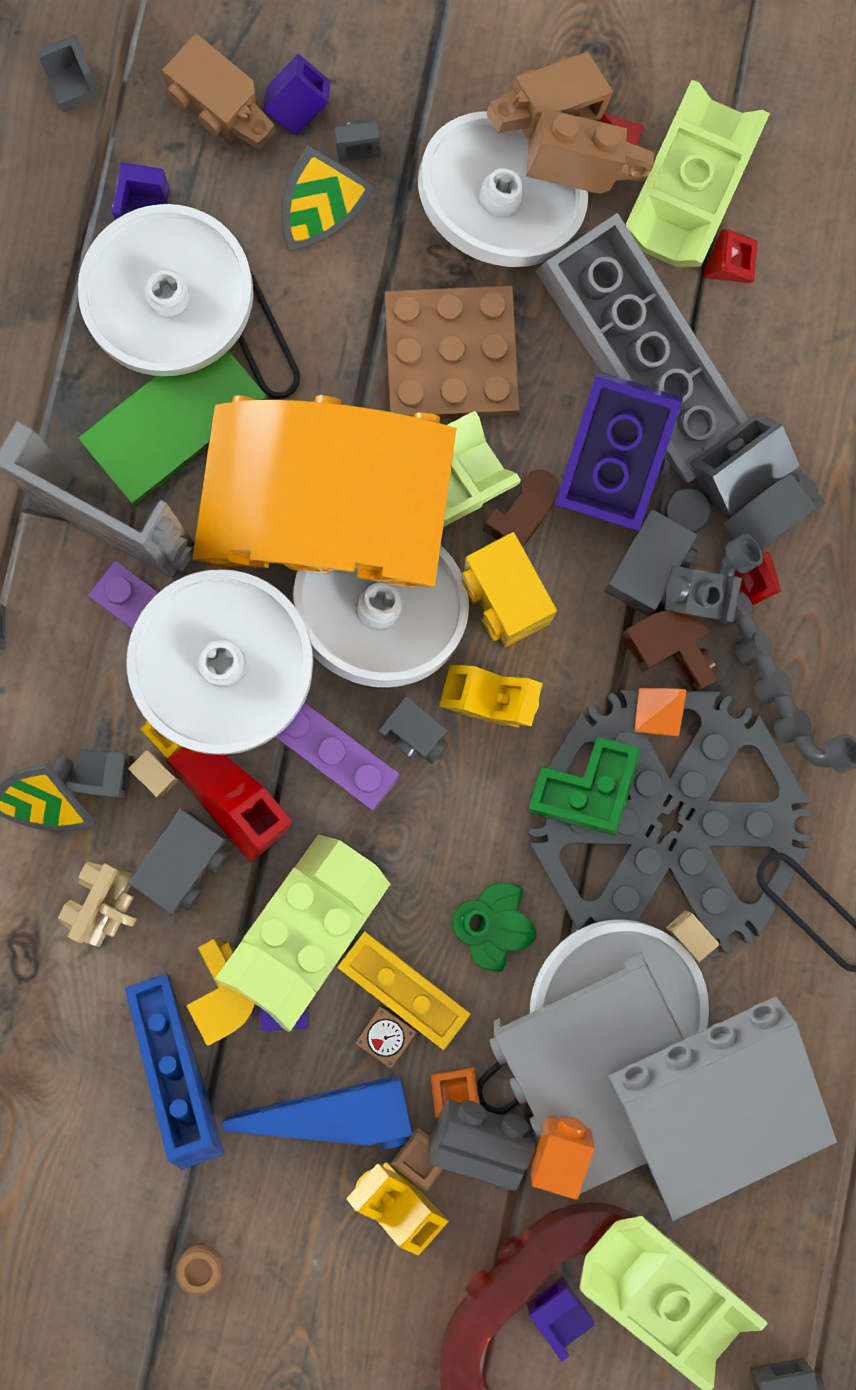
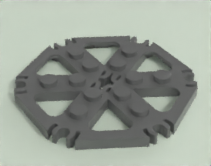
M638 690L618 691L623 698L625 708H621L619 698L611 693L606 697L611 705L610 714L607 716L600 715L596 707L591 704L587 707V714L590 720L595 723L591 726L585 719L583 711H581L547 768L566 773L581 746L588 742L595 743L596 737L639 747L641 754L628 794L629 800L626 801L617 835L614 836L544 817L545 823L540 829H527V834L532 837L546 835L547 841L528 843L577 931L582 929L583 924L589 918L593 920L591 924L608 920H632L639 922L640 917L669 869L695 917L720 944L718 946L719 949L729 955L733 952L728 944L729 934L737 931L745 943L752 942V933L744 924L748 921L753 927L755 936H760L777 904L765 892H762L759 899L752 904L741 902L709 846L770 847L776 853L786 854L797 864L801 865L810 847L798 848L791 844L792 841L811 840V834L796 832L794 821L798 817H811V811L807 809L793 810L791 805L794 803L810 804L760 715H755L753 723L748 729L744 724L750 720L753 709L745 708L739 718H733L729 715L728 706L733 697L729 695L724 697L717 705V710H715L713 706L721 692L686 691L684 709L697 713L700 718V725L669 776L645 733L634 732ZM745 745L753 746L759 751L779 789L777 797L771 802L709 801L737 751ZM670 795V798L668 799L666 805L663 806V803L666 800L667 796ZM681 803L675 818V822L680 825L677 832L673 830L668 831L666 835L661 837L659 843H656L662 833L660 830L663 825L657 820L660 814L669 815ZM693 809L694 811L690 816L689 820H686L685 818L687 817L689 811ZM652 826V828H651L650 832L648 833L647 837L644 836V835L646 834L647 830L649 829V827ZM673 839H674V840H675V844L673 845L672 849L669 851V850H668V847L670 846L671 842H672ZM569 843L629 844L598 899L586 901L581 898L560 861L561 849ZM779 860L778 866L767 886L781 899L796 871L787 862ZM714 949L709 955L706 956L713 958H721V956L716 952V949Z

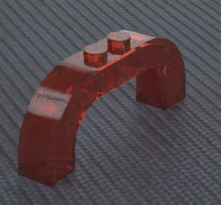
M577 1203L562 1207L545 1215L535 1222L519 1239L516 1236L511 1237L497 1253V1258L500 1260L488 1273L484 1269L479 1271L465 1288V1291L468 1293L467 1296L457 1306L446 1326L440 1349L441 1390H492L484 1380L480 1370L482 1354L490 1339L562 1262L575 1255L589 1253L616 1221L638 1216L626 1209L610 1204Z

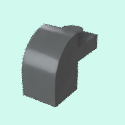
M799 469L794 473H789L727 520L724 526L734 539L742 534L751 535L763 550L793 526L825 504V501L819 495L816 485L809 478L805 477Z

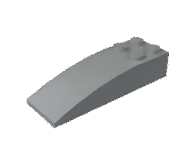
M616 213L545 261L535 272L601 372L683 397V402L664 457L687 484L696 478L690 462L747 421L748 418L623 220Z

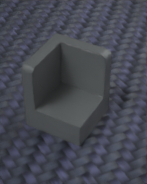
M76 34L37 50L38 57L63 112L102 97Z
M82 749L78 754L74 783L67 782L66 787L73 793L127 799L131 772L128 768L132 765L133 756L119 752H99Z

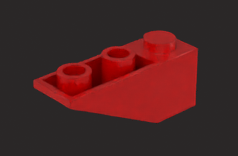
M184 747L166 760L167 764L249 863L284 837L290 827L292 820L267 790L225 754H206Z

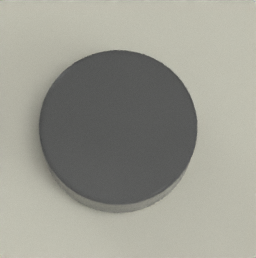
M682 489L673 494L665 507V516L695 533L708 521L710 504L701 492L695 489Z

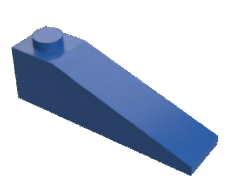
M164 974L125 988L167 1160L183 1170L224 1155L214 1112L170 976Z
M401 1075L228 1114L222 1121L223 1131L367 1146L378 1143L379 1149L401 1146L406 1143L405 1137L413 1135V1126Z

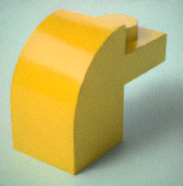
M450 664L439 707L504 726L519 728V725L531 727L534 715L539 707V696L543 683L529 678L501 676L476 666Z
M220 937L198 947L214 980L235 951L230 942L223 944ZM217 982V989L186 1005L207 1046L239 1029L252 1016L257 1007L255 1003L239 992L226 988Z
M388 1162L383 1166L377 1164L373 1169L365 1172L358 1179L355 1190L346 1198L358 1213L378 1221L400 1248L418 1256L449 1222L415 1184Z

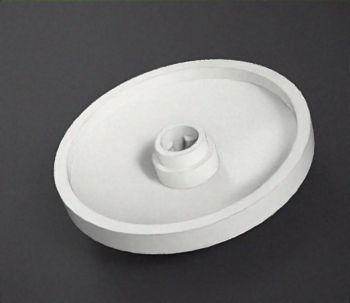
M487 111L469 113L457 117L442 126L426 147L419 167L418 189L422 206L428 218L448 242L475 259L505 267H525L543 263L570 245L585 218L588 205V191L526 177L530 140L526 138L521 129L499 134L495 130L493 123L489 120L486 114Z
M158 204L139 208L121 216L97 236L82 262L78 280V299L82 317L87 328L98 345L112 359L139 373L152 376H178L195 372L212 364L222 357L239 339L252 309L253 281L242 247L234 235L221 222L191 207Z
M440 546L435 587L406 588L356 578L357 569H354L353 573L330 569L329 574L297 571L292 592V604L307 628L313 656L333 673L354 683L372 687H398L420 681L433 674L448 661L465 631L469 613L468 593L461 582L463 577L459 567L442 546Z
M234 570L197 572L165 587L147 604L140 614L131 633L127 651V675L130 689L144 717L158 732L169 740L190 750L206 754L224 755L245 752L263 745L276 737L293 721L307 697L313 674L311 640L307 628L294 605L284 594L268 582L256 576Z
M608 920L591 924L576 931L552 951L535 980L530 1001V1013L626 969L627 966L624 959L639 952L642 953L684 1040L707 1029L709 1001L706 984L696 961L676 939L653 926L638 921Z

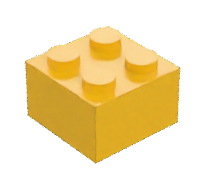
M514 532L466 557L464 572H462L463 580L461 582L468 593L470 602L474 604L479 601L482 606L484 618L481 621L493 642L499 639L503 647L506 648L551 623L557 609Z

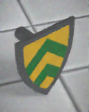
M308 144L286 183L282 201V229L288 250L312 245L336 233L358 213L376 186Z
M59 757L53 769L48 764H43L13 772L0 783V816L5 819L33 828L53 831L80 830L96 826V822L65 786L74 767L73 762L68 758Z

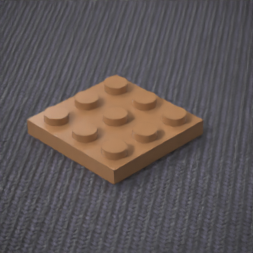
M513 286L385 291L390 412L412 417L415 413H429L439 416L440 419L462 418L473 411H476L479 417L519 415Z

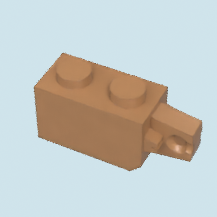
M195 33L162 69L167 85L166 93L169 98L181 109L185 110L189 107L199 115V122L211 134L217 136L220 133L230 142L238 137L258 150L263 148L267 141L275 134L273 122L258 107L254 80L198 34Z
M585 52L574 57H562L554 64L537 70L528 69L515 78L510 92L490 102L486 114L499 134L521 129L526 138L530 140L544 108L598 121L604 115L613 90L590 54Z
M544 108L529 141L526 177L601 194L610 191L616 180L644 182L653 168L654 152L626 142L627 128Z

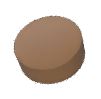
M195 1245L187 1249L176 1266L178 1284L184 1291L192 1295H204L211 1292L219 1283L223 1273V1262L216 1250L206 1245Z

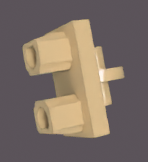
M91 862L85 863L78 877V883L91 890L84 904L70 899L64 904L58 916V920L70 930L67 937L78 943L85 942L100 947L106 935L114 937L120 923L133 927L137 917L128 912L127 909L134 896L127 892L131 886L128 882L134 874L126 869L106 863L103 866Z

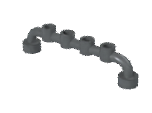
M742 534L728 542L726 545V556L721 559L717 568V574L734 576L736 570L740 573H747L761 565L763 562V552L755 538L749 534ZM739 591L734 621L720 620V622L726 626L736 623L743 639L736 642L735 653L738 659L745 665L755 662L762 676L754 684L755 694L763 704L775 702L782 716L774 722V732L777 738L784 744L794 741L803 757L815 766L823 768L832 767L839 773H845L856 768V739L850 734L844 733L828 740L825 750L819 748L813 741L810 734L812 730L810 719L806 713L798 710L790 694L792 692L791 681L783 671L778 670L771 656L772 643L764 632L758 630L751 616L753 606L749 597Z

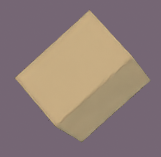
M146 750L128 768L156 797L162 799L181 781L154 752Z
M687 910L666 927L674 938L691 954L693 959L699 963L720 945L693 913Z

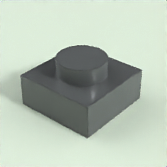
M353 120L345 123L343 126L335 127L339 162L381 156L377 121L367 123L364 120Z

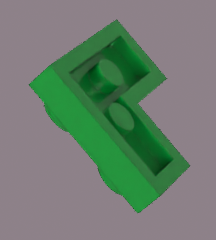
M596 737L584 778L541 767L528 807L530 813L616 836L641 754L640 748Z

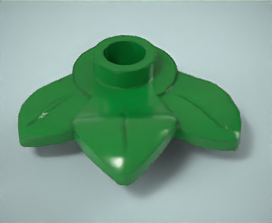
M503 883L488 886L481 893L478 900H468L461 903L452 915L451 925L455 936L461 942L469 945L473 961L483 969L502 972L506 963V951L525 949L537 938L532 922L522 913L517 912L523 895V889L517 885ZM477 914L481 919V925L478 930L472 931L469 927V920L473 915Z

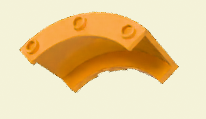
M233 396L232 402L218 404L214 408L192 560L228 566L230 568H268L269 563H279L291 570L329 574L330 569L352 573L354 569H357L356 578L406 588L435 587L457 428L441 424L440 417L434 414L415 413L412 417L387 411L341 405L342 401L331 396H315L314 402L257 400L247 396Z

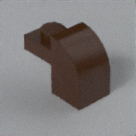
M674 611L659 612L626 629L621 635L642 672L673 656L693 691H699L717 680L713 673L717 670L712 656L705 648L699 650L696 642L703 639L710 632L702 622L689 614Z

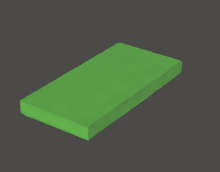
M228 350L218 360L195 372L178 376L154 377L78 437V439L135 507L209 448L215 405L232 402L233 396H247L257 400L268 399L266 394Z

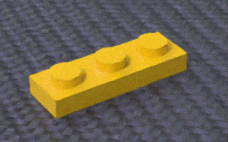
M366 931L363 932L337 967L442 1050H445L471 1015L468 1010Z

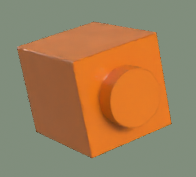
M547 1116L530 1166L532 1186L577 1200L595 1149L592 1130L575 1118L561 1117L559 1120Z

